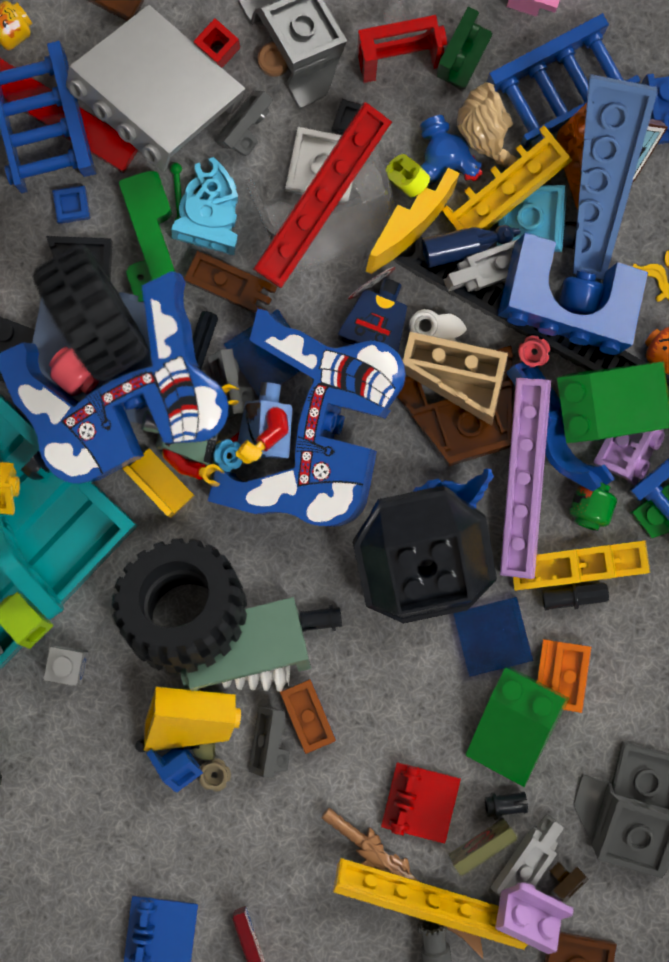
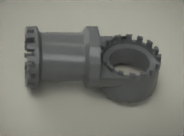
M419 920L417 928L423 940L421 947L422 962H452L450 944L446 942L445 937L448 927L426 920Z

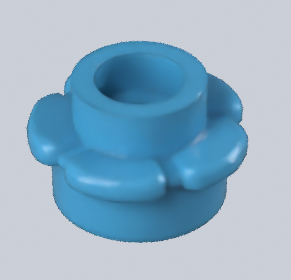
M230 439L219 442L215 446L213 453L214 463L225 472L239 468L243 461L235 453L241 444L236 441L232 442ZM231 453V457L228 459L227 454Z

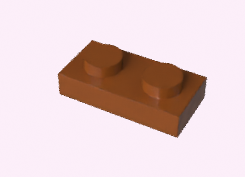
M311 679L280 692L305 754L336 741Z

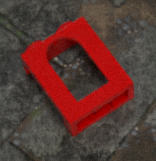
M436 15L358 30L357 55L363 83L376 81L378 59L428 49L430 50L433 68L437 69L440 58L444 54V46L447 45L444 25L438 26ZM427 30L420 35L379 44L374 43V40Z

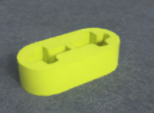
M405 154L395 157L385 169V176L408 197L419 195L428 186L430 176L426 171Z

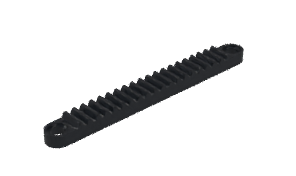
M421 236L413 243L415 253L412 256L403 257L399 255L393 259L394 262L411 271L414 275L425 279L428 283L434 284L437 288L446 292L448 290L443 279L447 278L448 274L459 271L457 264L464 261L460 260L428 268L422 252L421 240L423 237ZM503 282L477 291L468 292L466 286L448 292V294L459 298L464 303L470 304L471 307L480 310L482 313L491 316L494 320L502 322L505 326L514 329L526 337L536 335L539 339H545L550 345V351L559 354L566 360H570L573 364L582 367L586 371L646 364L645 361L627 351L617 355H610L601 352L600 347L590 344L577 345L570 342L568 337L558 334L555 336L540 333L536 327L529 325L517 326L509 323L507 318L498 316L505 286ZM666 374L667 386L669 387V375Z

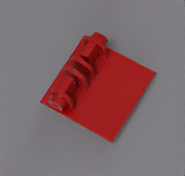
M397 762L381 828L389 829L397 835H404L405 833L445 844L461 778Z

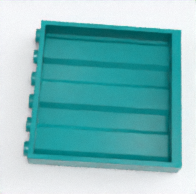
M0 394V462L13 463L16 477L20 479L19 495L14 497L15 513L14 515H3L12 527L23 558L52 588L62 604H64L139 525L93 482L69 483L61 480L51 471L47 473L42 468L38 472L44 479L32 480L27 477L21 469L40 451L37 434L32 424ZM0 568L1 603L7 596L14 595L16 592L23 594V592ZM0 625V646L3 650V653L0 654V669H2L23 646L18 645Z

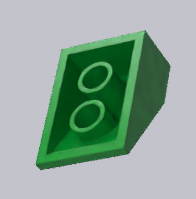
M664 361L571 373L557 378L566 443L607 439L669 428V394Z
M505 667L488 701L465 756L525 787L569 697L511 667Z

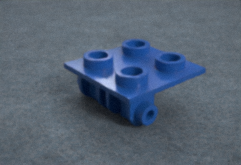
M132 896L124 962H191L198 904Z

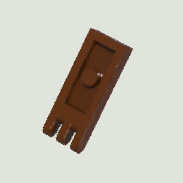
M198 250L184 278L186 283L255 314L257 309L265 310L263 307L255 305L257 301L270 305L272 300L269 296L261 293L262 289L274 294L277 290V286Z

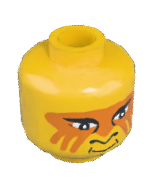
M3 1L0 3V45L5 50L10 51L29 38L31 35L29 26L33 23L18 2L12 4L9 1Z

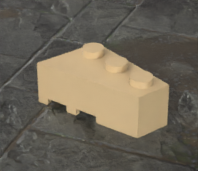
M410 332L403 357L406 375L492 426L508 353Z

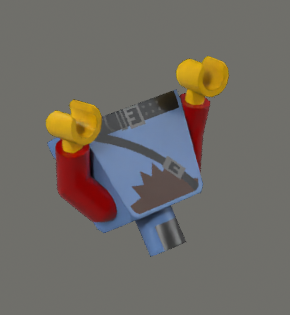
M261 382L259 400L245 403L240 431L230 438L232 442L236 441L241 444L235 455L246 464L259 458H289L292 406L279 403L280 384ZM231 453L227 454V458L229 459L231 457Z

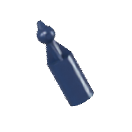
M508 225L499 226L495 232L470 227L423 238L421 245L424 260L428 268L464 260L466 257L486 251L495 242L500 244L511 242L521 231Z

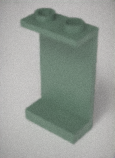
M294 597L245 609L247 613L246 623L239 625L242 634L237 642L232 640L229 643L231 650L225 656L220 653L214 658L215 664L207 667L203 663L198 665V671L188 673L185 668L180 669L184 688H190L191 691H201L200 688L295 664L298 672L312 669Z

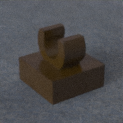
M560 862L556 863L549 870L560 882L553 891L565 903L589 880L578 867L569 873Z

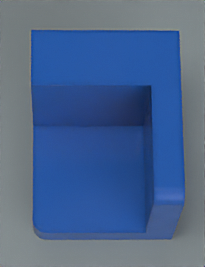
M153 749L146 752L162 781L176 793L203 774L190 750L172 749L162 757Z

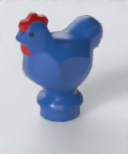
M443 115L430 117L420 124L422 138L430 141L425 150V161L421 165L430 176L428 185L436 183L448 168L460 171L466 181H476L482 175V170L480 169L482 163L477 162L475 156L471 155L468 145L462 137L447 133L450 125L446 122Z

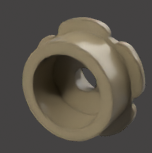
M214 758V760L204 762L200 766L203 774L200 775L199 782L206 790L221 791L226 787V782L231 779L230 768L226 767L225 762L221 759ZM212 772H217V778L212 777Z

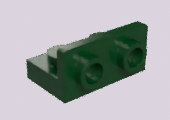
M467 7L439 62L436 77L463 90L466 89L493 35L490 30L477 24L479 11Z

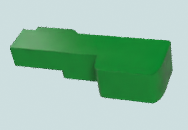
M156 171L143 172L119 181L145 258L143 261L130 265L127 269V277L133 294L139 296L138 302H144L142 285L171 271L176 272L159 225L167 221L173 213L161 178ZM143 275V280H138V276Z

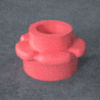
M536 335L528 336L525 338V342L519 345L518 354L522 362L532 368L538 365L543 366L550 358L548 355L550 351L549 343L545 339H539ZM532 349H537V354H533Z

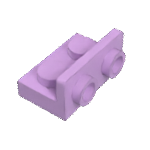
M664 429L607 438L593 463L596 466L606 465L611 473L625 478L628 483L635 486L639 478L643 479L647 474L650 466L649 459L653 451L658 450L664 440Z
M517 883L515 886L501 891L495 929L542 952L551 954L557 952L561 920L573 916V908L562 903V900L558 897L549 896L536 890V887L532 884Z

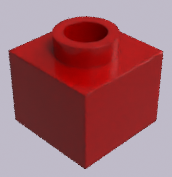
M216 18L193 41L198 48L221 68L240 49L239 39ZM215 45L223 46L218 53L212 50Z

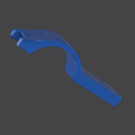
M523 362L514 365L506 372L515 386L516 378L546 380L537 366L532 368ZM551 387L545 451L549 463L560 474L592 492L601 487V482L605 485L611 483L615 478L606 465L593 466L585 464L575 457L568 447L564 434L560 398Z

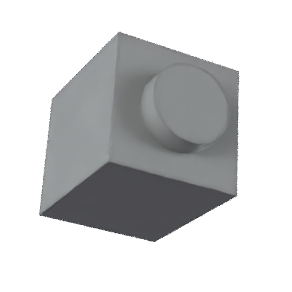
M62 646L50 647L44 680L73 686L83 684L89 651Z

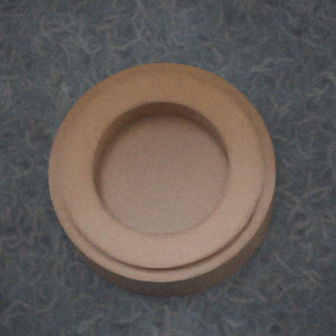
M274 42L268 43L260 49L258 64L263 73L276 77L288 70L289 67Z

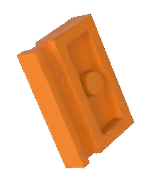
M543 639L537 681L569 697L564 710L583 713L592 647Z

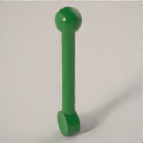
M175 162L171 164L170 172L174 178L177 210L175 220L180 218L179 205L182 199L180 184L182 166Z

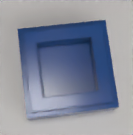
M84 185L52 190L58 224L91 219L86 187Z

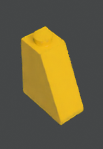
M156 687L145 720L144 751H149L150 749L157 751L229 741L234 728H239L241 720V709L236 708V695Z

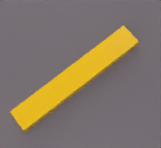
M340 858L337 864L333 888L334 893L522 950L528 945L495 929L499 909L497 905Z

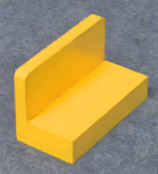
M148 448L143 453L144 456L122 469L168 517L172 518L195 495Z

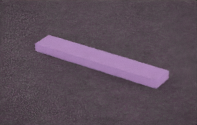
M516 378L500 575L535 578L551 380Z

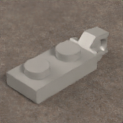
M517 240L471 255L458 263L459 271L450 273L447 278L443 279L448 292L466 286L468 292L477 291L505 281L514 244Z
M546 814L537 827H533L526 834L490 888L501 896L502 890L515 886L517 883L524 882L536 886L557 855V852H555L558 845L556 840L564 827Z

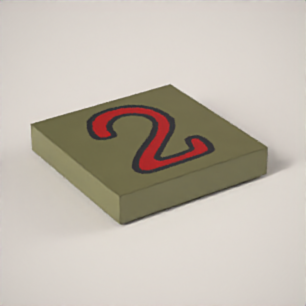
M502 818L449 853V857L459 875L463 876L515 842L518 837L506 820Z

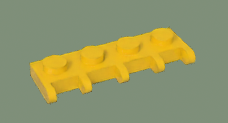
M545 125L539 129L544 139L528 152L520 144L516 150L522 157L501 173L496 166L490 169L496 178L477 194H475L470 186L464 190L470 200L454 213L447 205L442 209L457 230L470 227L488 230L572 162V159Z

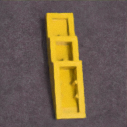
M448 168L436 191L426 187L417 196L410 210L397 205L369 255L365 272L374 273L398 257L425 232L438 217L453 194L459 172Z
M646 540L538 554L536 557L535 578L513 577L514 590L651 573Z

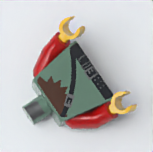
M230 384L222 386L226 397L229 390H239L237 386ZM228 400V405H236L239 401ZM145 411L141 430L158 433L156 448L162 450L163 458L179 474L198 480L204 479L211 486L218 487L220 484L210 479L211 474L215 471L224 473L223 469L216 464H212L218 434L203 442L164 443L151 412Z

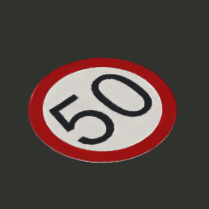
M396 267L382 272L351 294L348 300L359 296L364 290H368L382 281Z

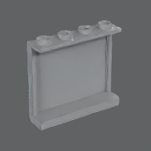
M150 5L146 6L70 65L66 81V87L75 98L81 99L94 111L100 120L106 121L118 132L124 141L131 143L143 154L149 163L155 164L163 172L167 169L170 158L224 111L232 114L239 107L246 89Z

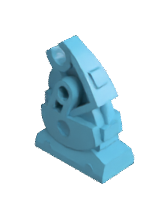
M212 157L209 158L208 163L213 170L209 173L201 170L200 162L195 164L196 178L189 182L179 205L180 218L175 220L172 226V239L234 255L238 237L237 234L232 232V227H235L237 214H235V207L238 203L236 185L225 168ZM201 186L200 190L195 195V190Z

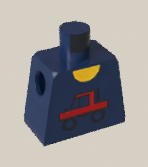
M384 278L378 294L364 290L338 333V340L351 345L365 341H378L389 345L398 353L408 307L396 301L402 285L394 280Z

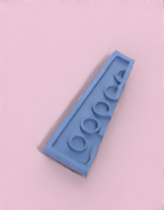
M592 74L589 76L573 274H577V271L597 274L596 278L604 279V274L610 264L657 96V87Z

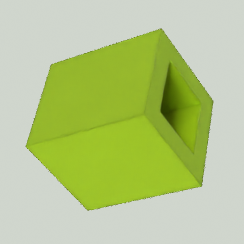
M19 592L7 596L0 603V625L18 645L31 649L54 626L25 595Z

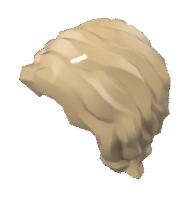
M484 83L470 91L467 99L464 101V105L459 108L457 127L473 150L493 158L497 164L508 168L518 160L517 157L502 149L507 129L513 125L510 114L506 112L499 93L495 91L494 84Z

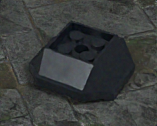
M444 485L378 499L371 510V514L352 541L366 607L403 624L467 611L497 580L485 514L458 497ZM423 560H433V563L427 567L418 566Z

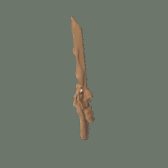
M327 808L323 813L321 819L332 825L334 829L340 831L342 835L348 837L347 839L361 848L356 849V852L365 859L361 864L420 882L410 873V865L407 858L400 859L397 854L392 856L383 850L380 837L374 833L372 828L368 827L367 833L364 835L349 822H346L340 815L338 816L331 808ZM447 928L461 937L483 959L481 938L479 936Z

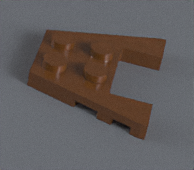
M511 345L496 350L508 353L492 426L448 399L428 404L421 383L409 376L405 377L404 386L397 398L448 466L511 447L512 381L506 373L512 367Z

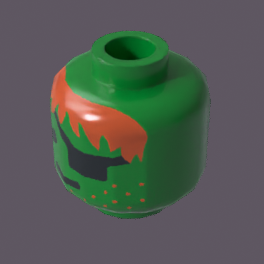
M600 483L601 487L593 492L581 485L577 488L570 507V514L575 518V524L594 531H599L600 527H607L610 524L617 505V498L612 493H609L611 487Z

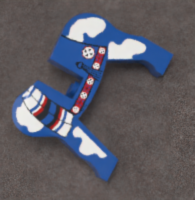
M171 271L142 285L152 367L137 370L116 378L96 389L80 402L73 399L42 374L39 368V351L36 344L22 342L0 353V372L13 403L25 414L37 434L39 450L44 463L61 480L69 483L95 482L144 456L123 407L126 410L136 408L137 411L149 407L164 443L203 442L216 436L225 425L229 411L226 394L217 382L198 368L199 365L195 359L191 324L184 308L183 297L186 283L182 274Z
M257 309L249 341L314 379L299 421L295 448V467L248 482L240 480L235 473L215 471L213 481L218 482L220 485L218 487L211 486L208 501L258 515L288 513L317 526L337 527L346 525L354 521L363 512L367 504L377 451L334 440V435H339L344 426L345 418L343 415H340L341 408L386 419L391 412L388 408L401 392L405 383L406 372L403 360L392 347L378 341H365L340 348L327 347L300 330L284 326L274 314L267 310Z

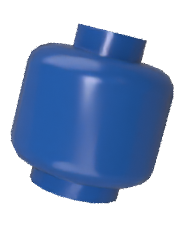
M577 271L576 277L569 276L564 279L559 305L565 310L578 315L595 313L604 292V284L595 281L597 274Z

